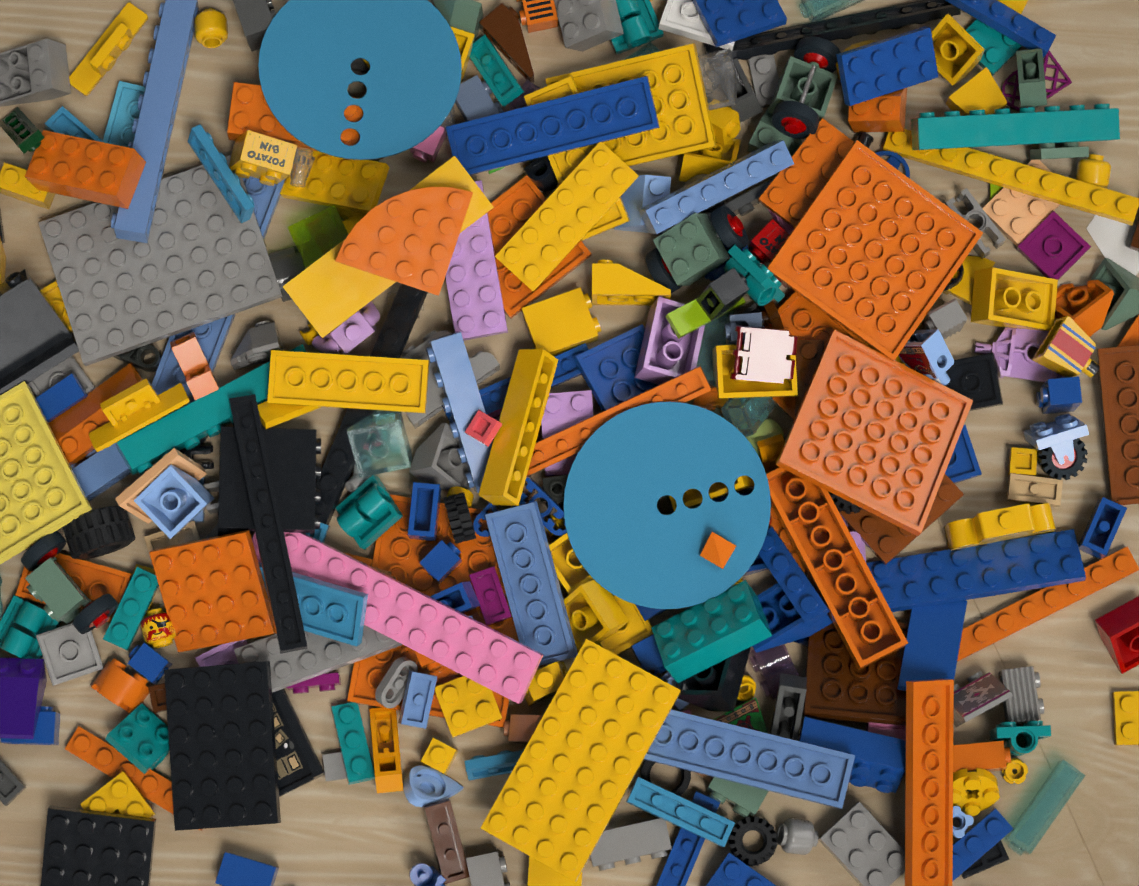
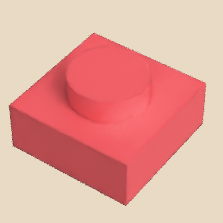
M478 410L465 433L489 447L502 424Z

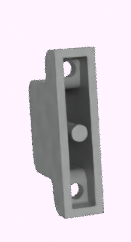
M446 330L430 332L423 338L424 342L417 347L414 345L403 351L401 354L402 358L429 360L426 348L430 347L428 341L451 333ZM480 351L471 358L469 357L477 385L500 370V364L491 353ZM429 361L426 414L406 412L409 421L415 429L443 410L441 398H444L445 394L442 387H437L434 373L437 372L435 362L430 363Z

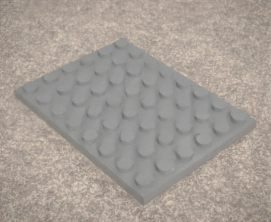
M231 155L225 157L226 160H227V165H228V167H229ZM203 165L161 180L148 243L116 238L115 231L111 228L113 213H118L119 207L97 202L38 223L81 359L85 366L283 297L254 210L250 220L241 223ZM239 177L241 187L247 194L244 180L242 177Z

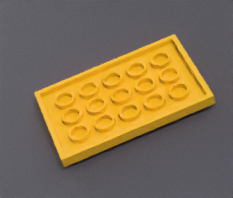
M694 43L545 79L548 86L573 76L579 93L648 76L660 128L603 142L628 166L717 146L696 45Z

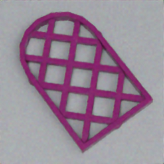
M1050 51L1045 56L1044 74H1046V68L1056 69L1054 78L1045 76V80L1054 81L1053 89H1046V92L1050 93L1046 96L1047 99L1072 83ZM1048 57H1050L1055 65L1047 64ZM1016 70L1005 79L1002 93L1007 100V105L1011 109L1019 111V107L1014 106L1015 99L1020 100V96L1016 95L1017 87H1019L1018 70ZM1059 71L1065 80L1058 78ZM1016 75L1015 83L1009 82V80ZM1057 82L1065 83L1063 86L1056 89ZM1006 85L1014 86L1013 95L1005 93Z

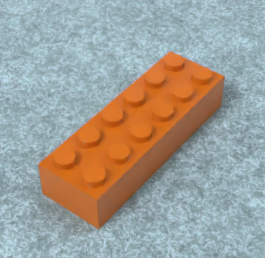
M234 82L227 129L229 140L235 141L244 132L250 130L295 144L297 149L317 151L296 139L278 122L265 100L261 85ZM351 105L345 109L344 116L350 122H357L362 119L363 110L359 106ZM346 129L340 136L341 141L348 146L356 145L360 140L359 133L354 129Z

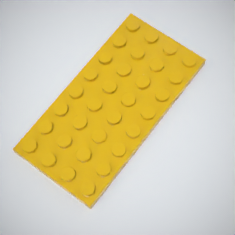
M586 639L483 822L481 829L576 882L674 706L681 690Z

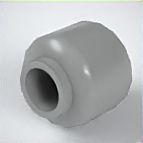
M789 818L784 824L779 825L777 842L778 845H781L784 852L806 855L810 853L813 847L817 846L819 835L818 831H815L812 822Z

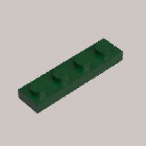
M18 107L0 120V127L24 154L27 151L32 152L41 145V140L45 138Z

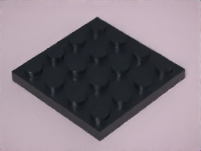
M49 806L41 886H150L156 819Z

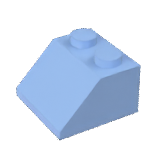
M639 175L637 180L621 196L630 221L615 227L614 230L649 233L639 209L670 194L671 177Z
M171 464L134 502L171 539L192 521L214 497L196 478Z

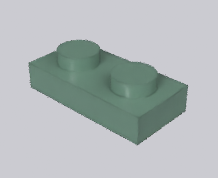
M1079 142L1063 143V148H1055V143L1039 144L1040 149L1030 150V160L1089 157V146L1079 147Z

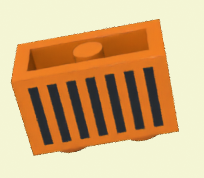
M516 0L517 2H522L523 10L519 11L521 25H527L528 33L558 27L554 0Z

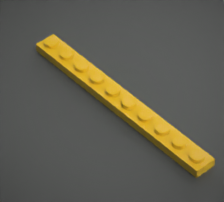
M905 129V132H888L883 146V151L897 153L903 158L1133 226L1139 207V198L975 149L912 150L911 130Z

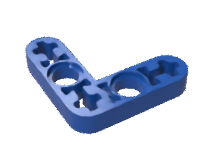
M527 476L525 480L528 483L526 485L527 490L533 493L534 489L538 491V494L531 497L529 503L534 502L540 497L548 502V509L540 513L543 525L554 535L561 536L566 534V529L560 528L556 530L554 528L556 522L551 517L548 521L544 519L545 516L551 513L553 507L557 510L553 515L561 519L564 517V509L532 478ZM522 491L519 506L527 504L525 498L529 496L524 491ZM489 503L475 518L473 528L479 536H490L488 529L484 531L480 529L482 525L480 520L481 518L486 520L485 515L489 514L488 510L490 508L493 512L498 511L497 505Z

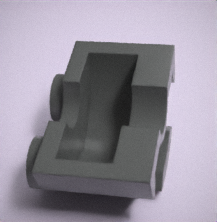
M299 245L269 253L283 295L281 297L283 302L292 300L283 286L305 270Z

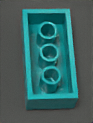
M746 580L730 587L715 598H710L704 603L697 604L651 627L664 667L677 683L772 636L759 598Z

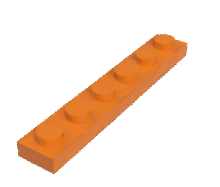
M78 726L65 750L112 778H115L124 771L143 797L174 815L172 781L151 769L145 774L142 773L112 745Z

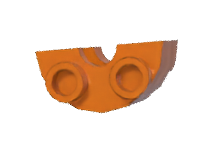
M113 658L112 661L108 660L90 687L128 713H131L148 696L149 688L146 686L148 680L136 672L131 676L124 671L127 666Z

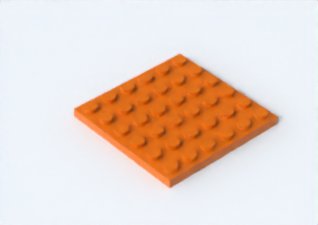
M856 140L770 261L767 268L776 278L879 353L895 361L983 232Z
M833 330L830 333L776 465L919 536L927 521L973 400Z

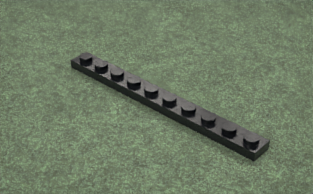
M919 0L758 33L737 40L732 51L704 44L705 54L710 65H723L735 58L738 60H748L754 56L773 55L778 51L788 49L795 50L798 42L805 37L814 36L829 41L837 39L846 40L857 35H871L882 30L900 29L906 25L924 24L931 20L943 19L946 14L953 17L960 15L961 10L945 0Z
M404 284L400 285L370 356L401 357L428 292ZM348 408L321 470V478L317 479L316 488L321 489L320 504H315V514H320V522L329 525L345 488V483L349 479L378 410Z
M253 394L230 398L229 406L280 654L307 649V641L256 396Z

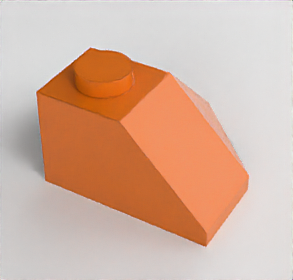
M1098 279L1087 281V285L1074 287L1073 283L1063 284L1057 288L1055 318L1071 317L1091 337L1102 328L1114 292Z

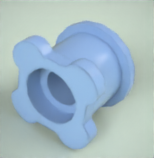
M953 806V818L956 817L960 821L958 827L953 826V836L962 838L968 826L973 824L974 819L971 815H966L961 811L959 806Z

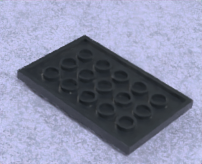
M270 661L164 670L175 831L281 823Z

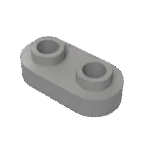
M400 657L393 662L376 689L375 698L379 704L386 708H394L401 702L404 697L409 670L418 672L415 662L406 657Z

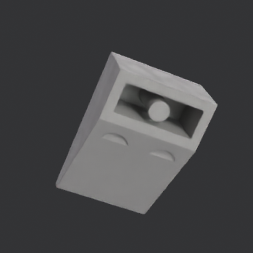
M44 39L0 53V107L47 101L71 94L65 44Z

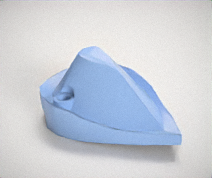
M422 765L412 768L405 775L403 781L405 797L410 804L416 807H423L448 799L464 788L448 776Z

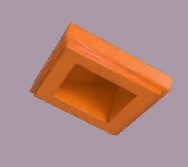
M712 532L700 556L724 569L736 545Z

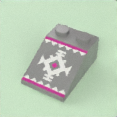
M981 671L967 678L969 684L962 688L958 684L954 685V725L958 727L1013 697L1011 691L990 672L983 675Z

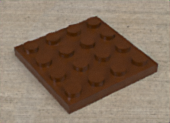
M898 622L906 638L909 623ZM833 623L809 636L804 717L906 726V691L897 689L904 647L857 670Z

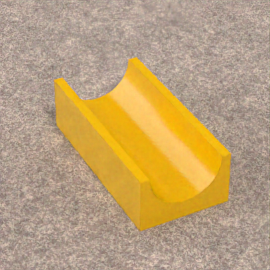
M455 156L410 189L453 187L473 192L460 233L494 208ZM344 240L283 286L322 338L395 283V281L335 262Z

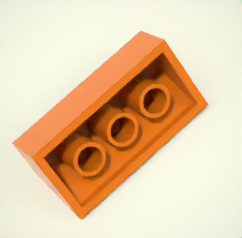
M129 363L88 393L86 398L48 423L69 465L75 463L79 465L87 459L86 455L95 450L89 433L110 422L103 412L100 403L143 380L132 363Z

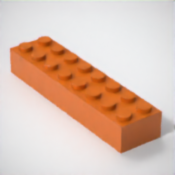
M781 467L767 473L771 506L815 590L830 610L828 614L857 670L905 647L908 641L829 492Z

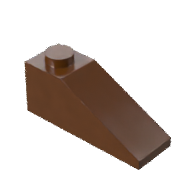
M501 3L479 22L480 30L531 85L535 82L534 73L518 20L520 16L511 6L507 8Z

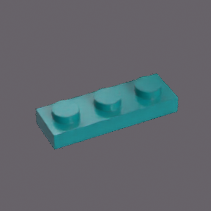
M483 35L472 45L470 58L500 104L505 107L524 93V90L490 39Z
M139 567L136 568L103 640L127 651L129 650L141 625V621L159 587L156 575Z
M350 702L331 706L348 785L374 780L375 774L358 703Z

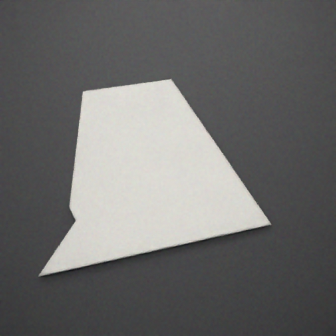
M1095 215L1086 229L1104 257L1109 258L1135 276L1139 272V252L1129 248L1136 225L1133 224L1131 226Z

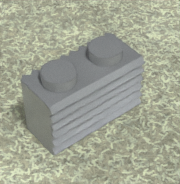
M954 298L930 311L926 315L921 329H938L943 339H947L948 336L951 337L952 334L961 331L967 317L958 301Z
M1033 666L999 671L1000 682L1013 695V697L1003 702L1005 722L1023 723L1041 720L1040 714H1044L1043 699H1038L1036 688L1041 686L1039 673L1034 672Z

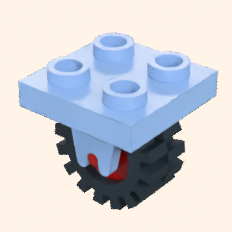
M1064 414L1055 417L1053 422L1047 424L1045 422H1037L1030 425V429L1023 431L1025 440L1039 450L1037 452V457H1039L1037 462L1048 475L1058 480L1062 478L1069 480L1070 476H1078V470L1083 471L1084 467L1082 464L1087 463L1085 455L1088 453L1080 437L1089 435L1087 424L1074 416H1070V414Z

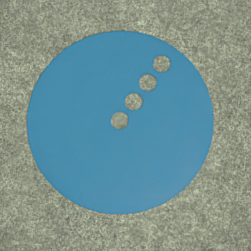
M289 0L278 11L265 32L258 63L263 95L278 122L305 145L334 157L354 160L379 159L396 155L413 148L432 135L447 118L455 104L459 93L462 72L461 55L455 35L443 15L428 0ZM362 58L368 61L370 70L364 75L353 73L351 63L355 59ZM353 82H361L366 86L367 92L362 98L356 99L348 94V86ZM351 105L359 106L363 110L362 119L357 122L348 121L344 116L345 109ZM346 129H354L359 133L360 140L356 145H345L341 141V133Z
M655 402L628 409L605 422L589 437L578 452L571 466L564 493L566 531L571 546L585 570L596 582L613 595L627 602L654 609L691 607L704 603L710 598H715L728 590L741 579L756 560L765 541L770 522L771 497L769 483L764 466L751 443L733 424L718 414L696 405L681 402ZM740 476H749L754 481V490L749 495H740L735 490V481ZM716 482L724 483L728 488V496L722 502H715L709 496V488ZM689 489H697L702 494V503L697 508H688L683 503V495ZM669 495L676 500V510L670 515H663L657 509V502L662 496ZM712 532L736 545L724 569L700 556Z

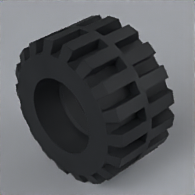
M108 506L89 511L62 527L73 559L84 560L103 556L128 546L136 538L128 512L120 506Z

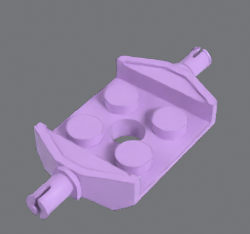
M1005 327L997 341L993 342L992 345L975 343L974 353L995 354L999 378H1004L1005 376L1046 382L1047 379L1065 378L1031 360L1027 355L1029 348L1036 347L1039 349L1049 331Z

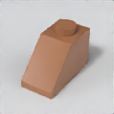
M511 714L510 720H505L504 736H509V743L528 744L543 716Z

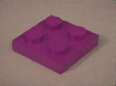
M1053 211L1016 249L1046 278L1059 280L1091 246Z

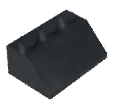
M751 647L680 683H676L675 687L681 690L678 698L708 711L734 712Z

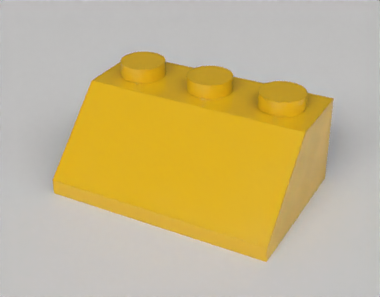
M716 345L712 349L713 377L718 399L798 396L796 355L786 356V359L795 360L793 379L784 378V384L730 379V374L734 371L735 355H733V349H736V345ZM740 356L739 373H741L742 356Z

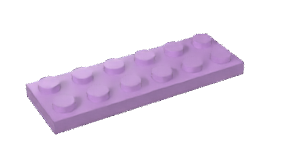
M474 181L484 194L482 181ZM487 212L459 234L445 276L454 331L461 332L463 341L508 333Z

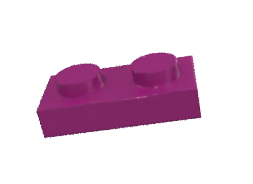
M495 567L470 574L469 576L480 603L486 625L488 626L511 618L512 616Z
M339 673L322 674L286 687V689L293 690V694L309 693V688L319 687L320 692L334 691L335 686L341 685V677Z

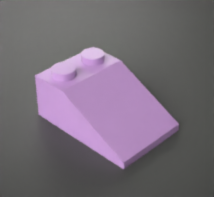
M592 390L549 393L541 422L542 438L551 436L593 416ZM578 453L546 467L545 476L568 475Z

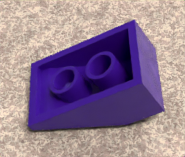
M0 658V738L34 739L47 683L44 659Z

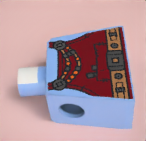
M938 329L915 330L898 356L907 367L944 386L947 385L951 379L946 371L954 364V359Z

